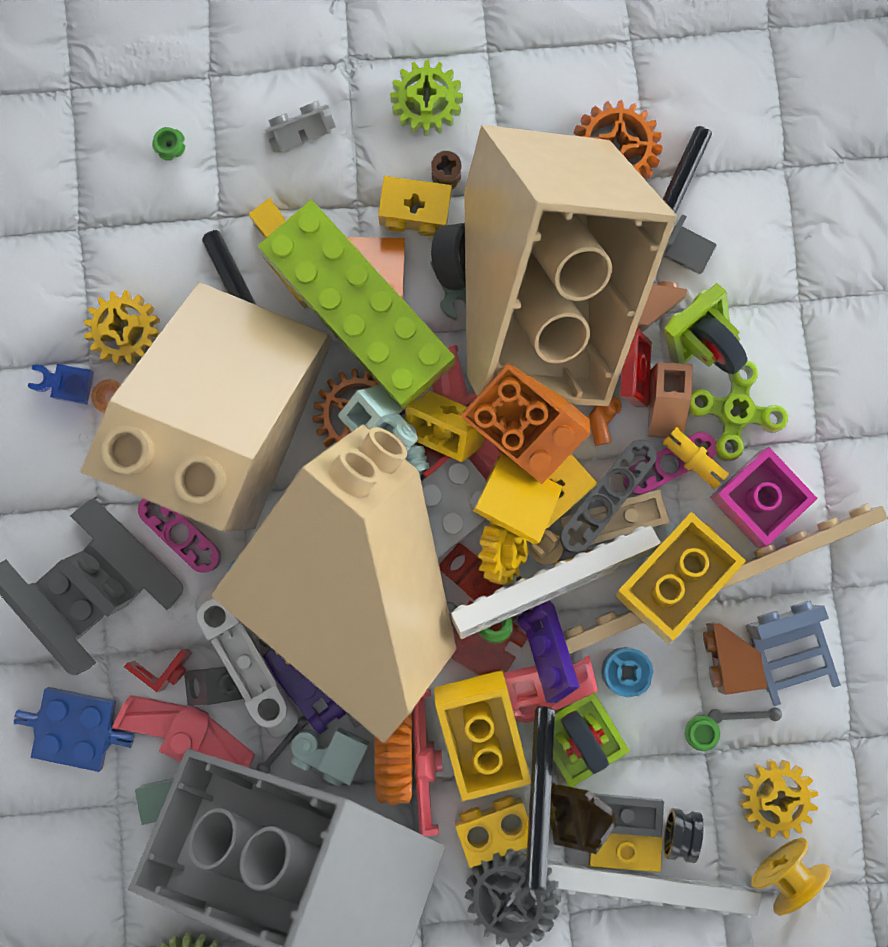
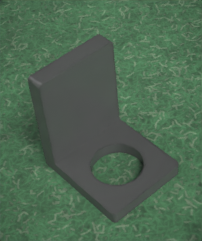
M682 214L670 235L663 256L701 275L717 244L683 227L682 225L687 216Z
M225 666L187 670L184 674L188 706L211 705L244 699ZM195 678L197 679L199 684L198 697L196 696L194 691Z

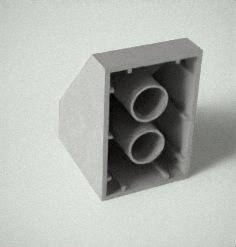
M187 748L128 891L257 947H411L445 846L348 799Z

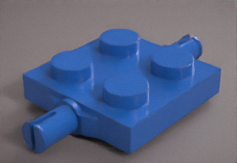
M52 687L44 689L41 707L37 714L18 709L14 715L17 718L13 720V723L16 725L34 728V742L30 758L96 772L103 769L106 751L111 744L131 748L134 741L132 740L134 739V733L117 731L112 728L116 706L115 700Z

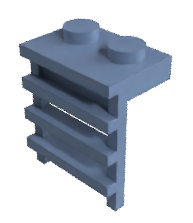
M805 601L790 606L791 611L778 614V611L762 614L757 616V622L745 625L753 642L752 647L761 652L767 683L766 690L769 692L773 706L781 704L777 690L825 675L829 676L832 687L841 686L820 623L829 619L825 605H812L811 601ZM815 634L819 646L776 660L767 661L764 650ZM822 654L825 663L824 667L774 682L770 670Z

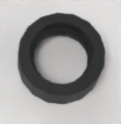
M465 223L441 226L435 232L432 240L431 259L433 270L437 280L448 290L466 289Z

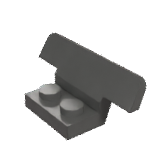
M90 500L70 515L93 540L83 551L65 558L58 569L107 617L128 606L143 589L166 610L170 609L182 595L184 590L183 584L98 501Z
M7 560L0 562V596L65 671L71 675H78L96 664L95 660L81 646L77 639L81 638L99 622L105 614L58 569L64 560L59 561L36 583L27 584Z

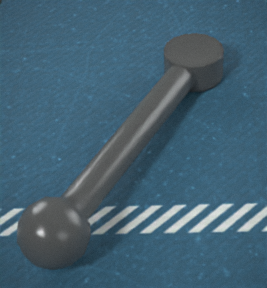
M775 707L769 711L721 713L719 710L713 709L708 713V717L712 718L717 724L722 720L770 718L772 721H779L782 717V712L779 708Z
M305 716L298 720L295 727L268 759L257 765V771L269 773L271 764L308 724Z

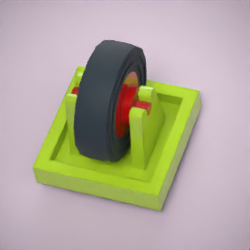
M718 283L714 284L709 290L701 291L694 298L692 304L682 313L678 312L673 315L664 328L670 360L673 363L685 364L695 356L708 367L714 363L728 374H735L747 363L746 352L739 342L738 334L740 332L730 323L727 291Z
M595 693L555 712L553 760L569 787H574L631 752Z

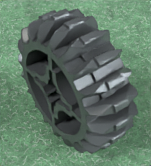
M511 848L507 850L505 856L500 857L499 852L493 854V860L488 862L482 860V864L472 868L474 875H471L466 882L472 889L465 893L464 898L473 901L468 907L467 912L477 914L478 917L474 921V926L483 924L486 927L484 937H489L492 933L496 935V945L502 944L505 939H507L509 947H516L519 942L523 947H527L533 940L536 942L540 941L545 936L544 933L549 932L554 927L552 920H555L560 913L556 905L561 902L562 896L553 892L559 886V881H549L548 876L552 873V868H547L546 889L534 891L536 899L531 895L530 890L526 889V849L519 855L518 851L514 852V849ZM509 871L520 875L518 879H511L505 874L501 876L498 872ZM518 887L519 889L515 894L514 901L507 906L511 900L512 892ZM491 896H492V897L494 898V900H495L496 907L494 906V904H493V902H492ZM514 915L520 920L526 919L527 922L512 921L506 918V916Z

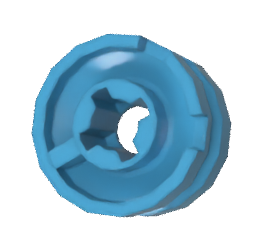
M621 647L611 651L603 660L601 668L604 683L619 696L627 698L639 696L646 692L652 684L651 680L654 674L652 663L644 653L633 648ZM622 666L632 667L633 675L630 678L622 677Z

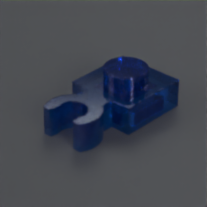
M57 364L55 373H52L50 369L42 365H32V370L42 373L44 378L39 384L28 383L30 389L36 392H46L51 388L50 397L53 399L88 405L94 376L92 370Z

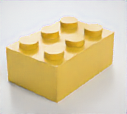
M690 512L618 590L615 597L669 645L740 569L746 560Z
M503 670L434 687L435 706L461 800L466 801L530 785L531 778Z

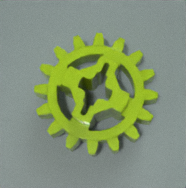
M425 59L424 67L419 68L414 61L411 63V72H407L404 69L400 70L402 81L393 80L392 82L393 89L396 91L390 93L391 103L395 104L392 106L394 116L401 115L399 120L402 127L411 123V133L413 134L416 133L418 128H423L425 136L429 135L430 128H435L438 134L442 133L443 123L452 127L454 121L452 115L460 116L461 107L458 105L463 103V93L458 92L461 90L460 80L452 81L454 78V71L452 69L445 73L442 72L441 62H438L435 68L430 67L429 59ZM426 88L429 89L430 95L428 108H425V101H423ZM410 110H415L420 116L412 113ZM439 110H443L438 115H435Z

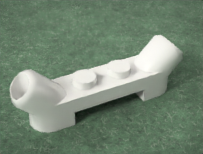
M216 587L205 590L195 601L198 624L207 640L213 644L246 701L244 704L250 715L258 725L264 727L274 737L288 733L298 723L299 715L297 710L286 697L246 626L211 597Z

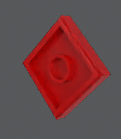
M638 328L621 371L620 397L635 407H648L650 399L652 341Z

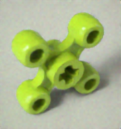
M748 360L744 367L740 369L747 373V379H743L739 371L735 374H729L731 391L726 397L717 398L704 389H696L691 392L688 413L694 417H702L704 415L716 416L723 425V432L715 444L716 456L723 461H733L742 455L744 444L741 439V432L746 425L756 424L768 433H776L781 431L788 423V414L783 407L779 405L759 407L750 398V388L758 378V369L753 362ZM695 398L703 401V408L696 406ZM738 405L742 411L734 417L730 411ZM770 414L777 418L776 424L770 421ZM726 442L732 445V453L726 451Z

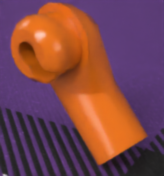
M612 396L609 406H595L589 414L595 446L612 442L608 424L622 408L621 401L615 396Z

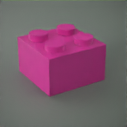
M770 447L757 452L710 496L712 501L757 548L768 546L818 499Z

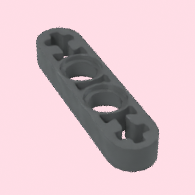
M636 440L629 444L569 520L560 534L561 545L567 552L579 554L588 549L654 465L657 453L655 447L650 442ZM644 449L647 452L645 458L648 460V463L639 462L633 472L639 474L635 478L633 473L629 469L620 466V463L624 462L627 467L635 457L631 451L635 450L638 452ZM621 474L627 478L628 488L625 492L617 493L610 488L609 479L612 475ZM601 501L606 505L607 515L604 519L595 520L591 518L588 513V506L591 502ZM582 516L587 524L596 527L597 530L592 532L589 527L582 535L585 544L577 543L575 546L569 544L571 537L567 532L569 530L576 532L581 527L583 522L578 521L577 518Z

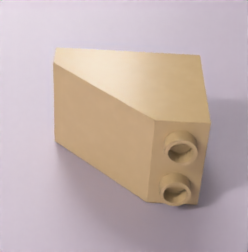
M481 125L464 190L467 378L478 396L501 369L509 363L561 395L572 405L609 406L677 215L610 140Z
M199 282L110 399L80 472L221 531L255 529L333 339L328 334Z
M362 424L302 467L211 594V597L384 743L410 714L457 648L419 470L405 459L407 456L406 447L395 435L382 428L368 429Z

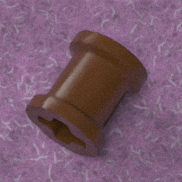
M441 151L433 157L431 162L433 183L452 185V189L456 188L461 180L462 170L459 156L451 151ZM442 167H448L451 174L445 175Z

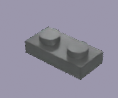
M592 793L613 809L616 815V827L612 833L662 837L664 801L662 799Z

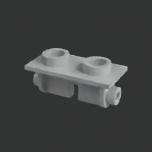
M315 101L300 107L302 114L289 119L287 113L268 120L270 127L264 130L266 133L272 131L274 137L269 139L273 152L280 150L282 153L285 150L303 144L298 131L303 129L309 141L325 134H330V129L336 128L332 116L328 115L325 117L323 113L324 110L329 109V106L323 105L320 107L319 101Z

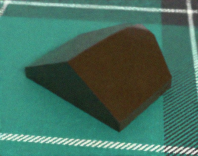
M555 783L551 784L550 825L554 844L597 854L616 827V815L613 809L588 790Z

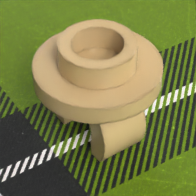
M550 530L544 531L538 544L534 545L530 542L529 545L532 558L541 565L555 564V561H559L564 553L560 536Z

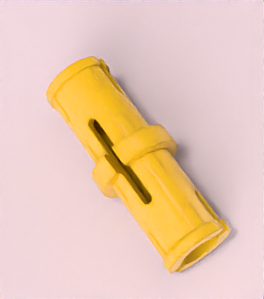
M678 427L670 434L680 442V445H677L668 436L662 442L664 446L685 462L684 467L688 471L693 469L713 490L721 483L711 475V472H714L723 481L729 475V472L725 471L705 454L707 450L703 446L697 447Z

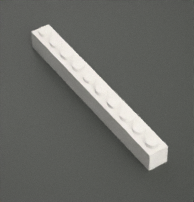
M651 525L645 528L644 526L638 527L632 534L627 536L620 535L607 545L604 543L600 544L591 552L577 554L573 560L568 562L561 561L548 571L545 569L540 570L532 578L527 580L526 578L520 579L509 588H499L491 596H481L468 606L461 605L455 608L454 612L451 613L452 622L460 638L463 639L652 555L661 545V542Z
M548 860L547 868H552V873L548 876L549 881H559L557 889H563L562 892L567 894H576V891L584 892V895L589 897H597L600 894L606 895V898L611 900H619L622 897L628 898V901L633 903H641L644 900L650 901V904L655 906H663V903L672 904V907L677 909H685V906L694 907V910L699 912H707V909L716 910V913L721 915H729V912L738 913V916L743 918H751V915L759 916L761 893L756 888Z

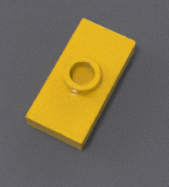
M611 833L597 854L589 853V866L661 872L663 836L651 837Z

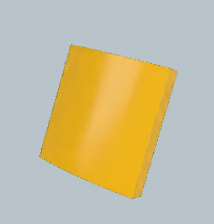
M500 453L484 484L485 487L473 512L536 545L540 542L548 525L562 486L548 478L541 484L511 458Z

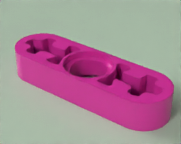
M698 432L688 437L694 444V440H697L699 444L705 442L708 447L705 454L713 459L716 454V442L711 435ZM668 448L657 452L653 470L661 478V481L657 482L654 475L644 481L645 488H641L638 484L631 494H645L689 472L684 467L685 462ZM671 454L677 458L679 467L675 473L669 474L661 469L660 460L664 455ZM646 458L642 460L643 462L648 463V460H646ZM639 462L630 466L628 469L633 473V470L636 468ZM623 476V485L627 490L628 480Z
M142 498L138 505V514L141 520L193 570L209 573L220 565L221 552L219 548L185 515L161 506L160 511L166 517L170 518L172 513L176 515L161 530L159 526L165 522L157 516H148L151 512V509L148 507L151 501ZM182 523L187 526L189 537L185 542L178 544L172 540L171 530L176 524ZM197 536L200 538V541L195 545L202 551L209 549L212 551L209 556L212 560L210 565L206 563L199 565L197 561L200 557L194 550L190 549L188 554L184 552V549L190 547L195 542Z

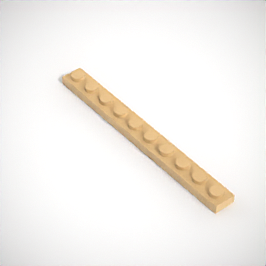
M867 503L849 510L850 517L842 521H838L837 517H833L818 523L819 530L809 535L803 530L786 537L787 544L775 548L772 543L766 547H761L754 551L756 557L747 560L720 590L887 520L886 512L883 506L870 508ZM628 608L629 611L617 616L614 611L595 618L597 624L587 629H584L583 625L580 624L564 631L563 634L569 654L644 622Z

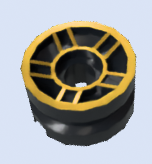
M670 809L664 832V855L666 859L676 860L678 857H682L685 862H697L702 847L704 829L703 816L700 812L691 811L689 814H685L681 809Z

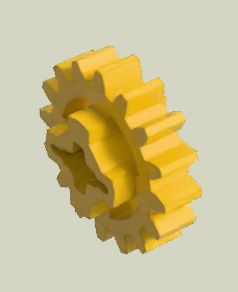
M124 290L121 298L114 291H111L109 301L106 302L103 298L99 297L97 300L100 307L98 309L89 307L88 311L94 316L92 320H84L83 324L91 328V331L85 333L84 337L88 341H95L89 348L94 353L101 352L100 358L108 362L112 357L113 363L121 366L123 358H125L130 365H135V356L143 357L146 353L144 350L147 347L150 348L153 344L151 341L152 337H158L161 333L153 328L154 325L160 323V319L156 315H150L155 309L150 303L144 305L145 299L138 294L132 300V294L127 290ZM125 307L133 308L141 315H128ZM124 321L128 326L123 328L124 333L121 335L117 331L122 328L121 323ZM140 334H142L140 340L136 343V341H137V339L139 338ZM104 341H116L120 350L108 347Z
M490 521L489 527L484 526L479 543L483 546V551L478 554V558L483 561L479 569L484 571V579L506 585V582H513V575L519 576L520 564L525 565L529 554V547L527 546V540Z
M772 759L767 760L766 769L755 764L754 768L757 774L754 777L750 774L744 775L745 779L750 782L748 787H739V791L746 795V799L739 801V806L749 809L745 813L744 818L748 822L755 821L753 828L760 833L766 828V834L771 838H775L777 831L785 839L790 837V829H794L799 834L803 833L800 823L804 821L812 824L813 820L807 814L809 810L818 811V807L811 803V798L818 796V792L808 788L813 779L807 775L801 777L803 769L797 765L790 770V762L783 759L779 767ZM782 775L790 777L797 787H787ZM765 781L764 786L762 787L760 792H758L760 785ZM778 792L785 796L779 799V805L777 806L771 801L778 798ZM759 810H770L774 821L765 819Z

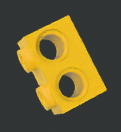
M507 795L493 801L494 807L482 811L479 807H474L459 814L460 819L455 820V827L469 868L482 864V860L486 862L493 860V854L497 852L502 857L505 856L508 849L512 848L516 852L527 848L529 819L521 797L514 799L513 795ZM509 814L517 815L521 819L519 827L512 831L505 830L501 826L502 819ZM476 826L483 827L488 832L486 839L479 843L471 841L467 836L470 829Z

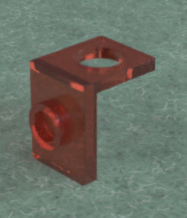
M460 542L439 564L440 571L461 588L473 601L481 596H491L496 590L504 586L484 579V571L479 569L483 561ZM459 556H465L462 566L456 570H451L452 562Z

